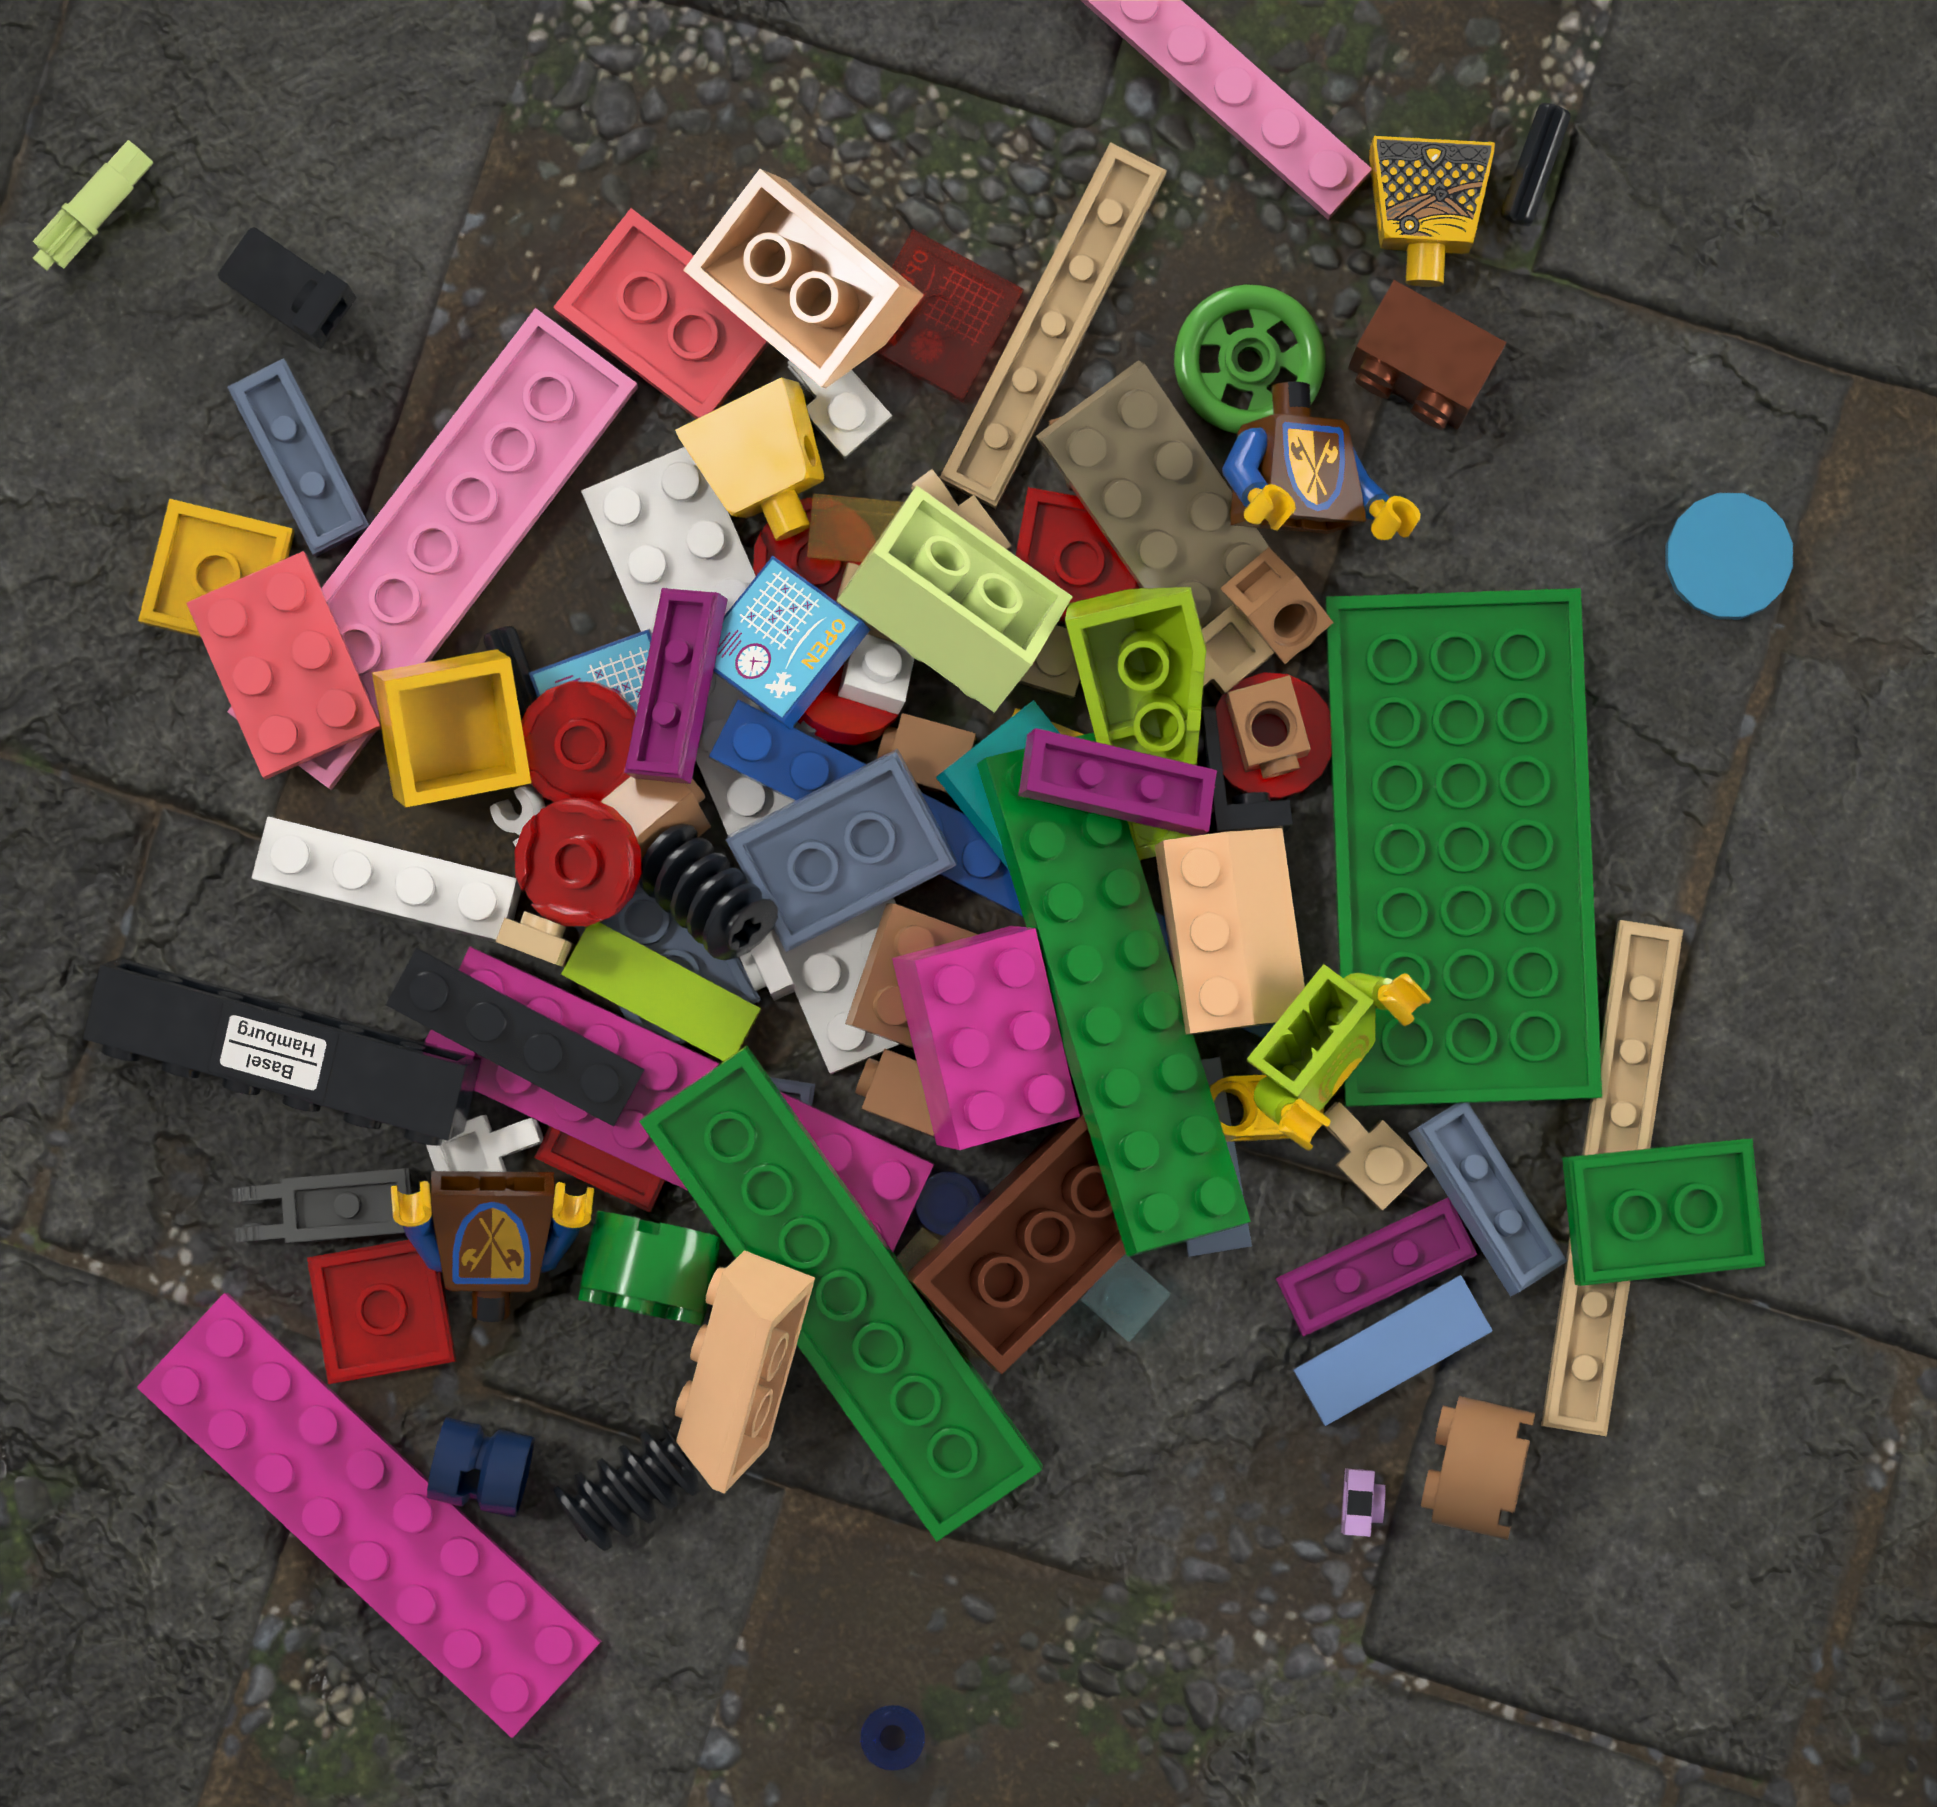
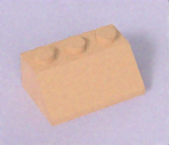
M762 169L758 170L684 268V271L823 388L833 384L885 346L924 295L786 179Z
M1283 829L1229 831L1163 840L1156 844L1155 852L1170 959L1179 988L1186 1035L1276 1023L1305 988Z
M745 1250L726 1269L719 1267L711 1279L706 1294V1303L713 1305L708 1324H703L698 1331L690 1354V1359L698 1362L693 1381H687L683 1387L675 1409V1416L682 1418L676 1443L711 1488L724 1494L769 1446L815 1277Z

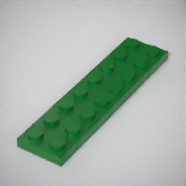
M1094 732L1076 736V738L1096 742ZM1025 748L984 758L977 763L979 774L1001 840L1004 856L1026 927L1036 928L1066 1059L1127 1257L1226 1231L1251 1222L1193 1034L1186 1035L1177 980L1128 822L1122 819L1018 796Z
M747 1045L639 1121L735 1258L745 1250L815 1277L797 1345L936 1542L1042 1471L1043 1464L931 1305L908 1280L909 1274Z

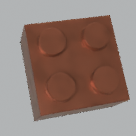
M1393 280L1359 340L1348 369L1358 374L1355 382L1370 393L1384 399H1388L1390 394L1393 393L1413 404L1410 412L1422 422L1439 430H1444L1446 424L1459 429L1507 342Z

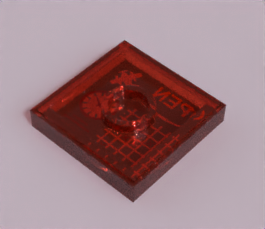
M912 229L891 268L924 295L887 344L875 352L874 355L955 399L964 402L1021 299L1024 289Z

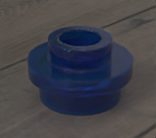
M899 1705L880 1707L873 1711L863 1724L861 1730L863 1752L879 1768L885 1770L904 1769L918 1759L924 1748L925 1731L922 1722L913 1711ZM896 1725L903 1729L906 1740L900 1748L889 1749L882 1744L880 1734L885 1727Z

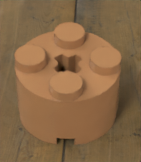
M1459 1396L1456 1408L1443 1405L1435 1438V1444L1446 1446L1441 1471L1429 1469L1421 1502L1422 1508L1433 1510L1432 1523L1508 1540L1511 1527L1499 1524L1502 1511L1515 1512L1530 1440L1518 1438L1520 1424L1533 1426L1535 1413Z

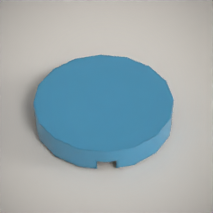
M1716 493L1696 501L1677 519L1665 545V570L1675 593L1686 604L1689 603L1694 609L1701 611V614L1713 619L1740 620L1763 611L1784 590L1793 569V542L1783 519L1766 502L1744 493Z

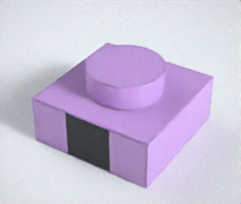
M1345 1468L1341 1533L1344 1535L1371 1537V1523H1383L1385 1485L1374 1484L1375 1472L1372 1470Z

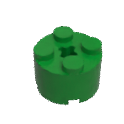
M597 1211L580 1283L581 1288L578 1300L626 1309L629 1312L702 1326L708 1308L706 1294L716 1270L721 1238L716 1235L670 1224H659L640 1220V1218Z

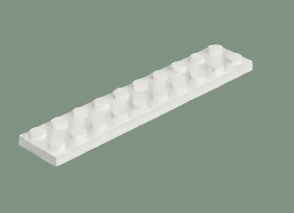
M685 447L581 490L641 632L650 629L651 633H653L662 588L720 593L728 599L726 614L756 577L728 511ZM713 673L696 761L726 832L730 835L794 801L708 758L738 699L768 714ZM804 721L801 725L796 722L793 726L801 732L827 744L826 740L814 735L816 729L808 726ZM894 898L788 952L785 951L774 928L770 931L796 987L794 991L830 1075L881 1054L884 1048L890 1050L901 1045L845 1024L886 903L896 904Z

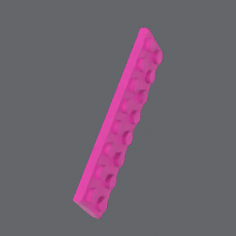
M470 946L459 968L460 971L637 1064L645 1070L613 1127L432 1029L425 1042L437 1045V1047L482 1058L474 1091L687 1190L639 1121L720 1063ZM780 1091L893 1252L934 1163Z
M224 1293L137 1386L150 1401L511 1738L523 1728L602 1642L456 1505L428 1499L427 1488L429 1480L230 1294Z

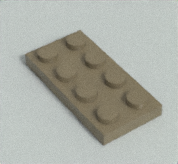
M1138 360L1036 435V437L1139 587H1191L1202 628L1232 605L1220 588L1265 551L1269 545L1257 528L1231 525L1232 491L1145 363Z

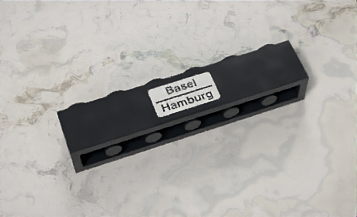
M122 958L101 964L99 967L83 1037L84 1040L102 1044L101 1052L112 1058L125 1061H139L140 1055L163 1061L161 1068L163 1071L176 1076L198 1078L200 1072L223 1078L222 1086L237 1093L258 1095L261 1089L284 1095L282 1103L289 1107L309 1112H319L321 1106L343 1111V1120L352 1125L379 1129L382 1123L404 1128V1137L406 1139L431 1146L442 1145V1140L449 1141L464 1132L482 1059Z

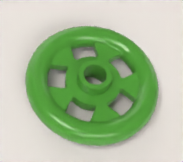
M1238 285L1225 288L1210 295L1188 315L1180 329L1175 344V375L1184 398L1191 408L1205 421L1219 429L1237 434L1243 424L1273 415L1272 393L1267 390V387L1276 379L1280 368H1284L1297 378L1296 382L1310 384L1311 404L1321 388L1325 375V345L1315 320L1294 298L1282 291L1267 286ZM1249 310L1254 327L1237 330L1231 335L1227 334L1222 318L1236 311ZM1281 321L1289 327L1297 340V344L1284 353L1280 351L1275 339L1267 333L1268 330ZM1201 346L1220 347L1218 355L1219 373H1201L1199 364ZM1247 350L1256 352L1262 361L1260 368L1253 372L1243 370L1237 360L1242 352ZM1227 385L1243 392H1252L1253 396L1248 410L1238 409L1221 401Z

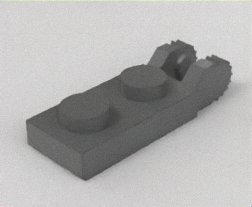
M401 1168L280 1179V1184L232 1188L233 1203L254 1205L262 1204L267 1200L282 1199L283 1224L265 1225L264 1223H251L235 1228L236 1243L285 1239V1243L405 1233L403 1226L396 1223L393 1219L391 1186L398 1185V1191L402 1194H413L411 1169Z

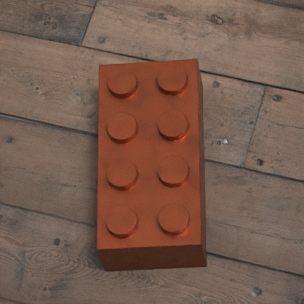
M1081 1105L1078 1106L1080 1117L1063 1121L908 1272V1280L991 1369L1000 1374H1003L1126 1254Z

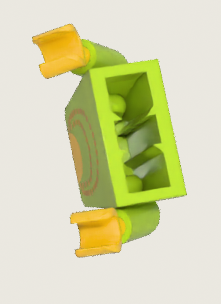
M1323 964L1247 1058L1250 1064L1267 1076L1259 1081L1254 1091V1101L1257 1107L1278 1124L1280 1132L1305 1150L1310 1151L1313 1148L1310 1142L1316 1131L1322 1125L1328 1127L1331 1122L1320 1110L1333 1097L1375 1042L1376 1009L1388 1010L1403 1026H1406L1415 1019L1411 1013L1420 1005L1428 1004L1431 998L1406 973L1401 974L1394 980L1363 973H1352L1342 978Z

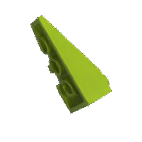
M1191 587L1127 589L1069 603L1067 605L1065 622L1096 742L1197 765L1206 645ZM1127 821L1139 860L1156 857L1155 845L1163 840L1191 837V835Z

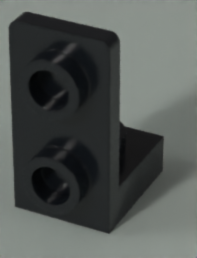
M255 227L247 231L218 272L221 282L320 350L357 299L346 282L328 270L325 274L321 273Z
M1215 706L1201 707L1197 766L1217 770L1209 832L1206 834L1282 828L1284 835L1293 825L1290 800L1271 801L1270 793L1253 792L1234 796L1232 804L1227 805Z

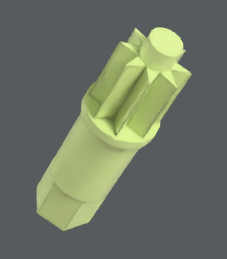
M127 140L110 161L103 164L68 204L64 203L61 206V210L33 240L40 249L33 257L34 261L46 271L54 262L64 269L86 243L99 233L97 229L134 189L133 186L153 165V161L137 146Z

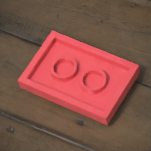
M630 208L553 308L557 314L695 419H698L720 408L769 345V342L684 271V268L694 255Z
M304 551L186 602L258 769L265 780L381 729V723L307 554Z

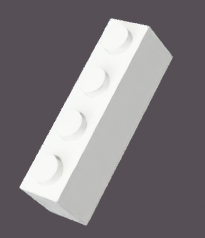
M267 817L251 878L261 885L497 943L495 941L504 917L514 921L522 891L517 879L272 817Z

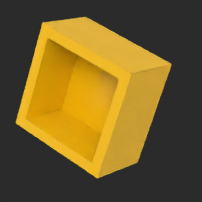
M495 649L372 672L393 797L403 806L411 807L531 784L511 658Z

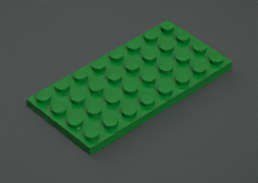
M1581 588L1326 597L1325 612L1333 621V624L1326 629L1331 733V781L1339 975L1344 978L1352 973H1363L1394 980L1401 974L1406 973L1431 998L1428 1004L1420 1005L1411 1013L1415 1019L1406 1026H1403L1388 1010L1376 1009L1375 1042L1370 1051L1343 1083L1344 1107L1602 1098Z

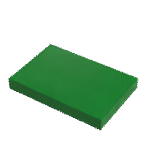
M1753 1138L1562 1157L1575 1285L1585 1286L1765 1266Z

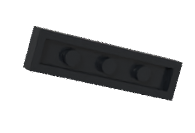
M419 948L415 949L386 1003L388 1007L613 1127L645 1070Z

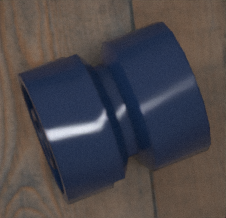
M446 1417L434 1452L428 1481L427 1498L462 1507L470 1499H475L481 1511L516 1519L526 1489L535 1438L501 1429L492 1437L485 1436L482 1426L479 1424Z

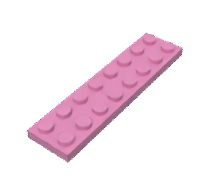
M536 308L321 588L379 721L372 672L430 662L638 389L636 382ZM230 707L227 712L236 718L232 707ZM376 731L298 766L332 790Z

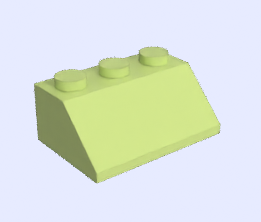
M916 485L858 567L837 601L851 610L860 620L872 625L903 647L913 658L927 664L959 687L964 694L976 699L995 713L1032 666L1073 596Z

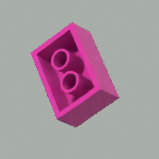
M1008 926L892 958L936 1145L963 1150L1080 1117L1036 928Z

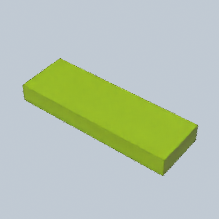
M600 922L585 928L561 973L562 976L721 1061H725L741 1049L762 1010L756 1005Z

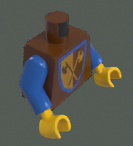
M1284 382L1273 385V415L1243 424L1237 432V439L1222 468L1225 479L1233 489L1230 514L1231 525L1267 528L1276 531L1290 530L1328 534L1364 523L1367 518L1370 520L1375 519L1371 524V531L1373 536L1379 540L1392 539L1396 531L1403 538L1409 537L1420 520L1419 509L1413 502L1404 497L1393 496L1389 498L1369 477L1353 448L1349 426L1343 420L1311 417L1310 384L1305 382Z
M431 1171V1193L428 1181L420 1182V1191L410 1195L399 1192L398 1185L391 1186L394 1221L403 1226L405 1235L426 1266L431 1270L443 1273L446 1289L450 1291H472V1316L483 1322H499L509 1318L510 1292H531L536 1290L540 1273H546L556 1268L578 1237L581 1227L590 1222L594 1188L587 1187V1192L581 1196L568 1195L565 1193V1183L562 1182L556 1184L554 1195V1172Z

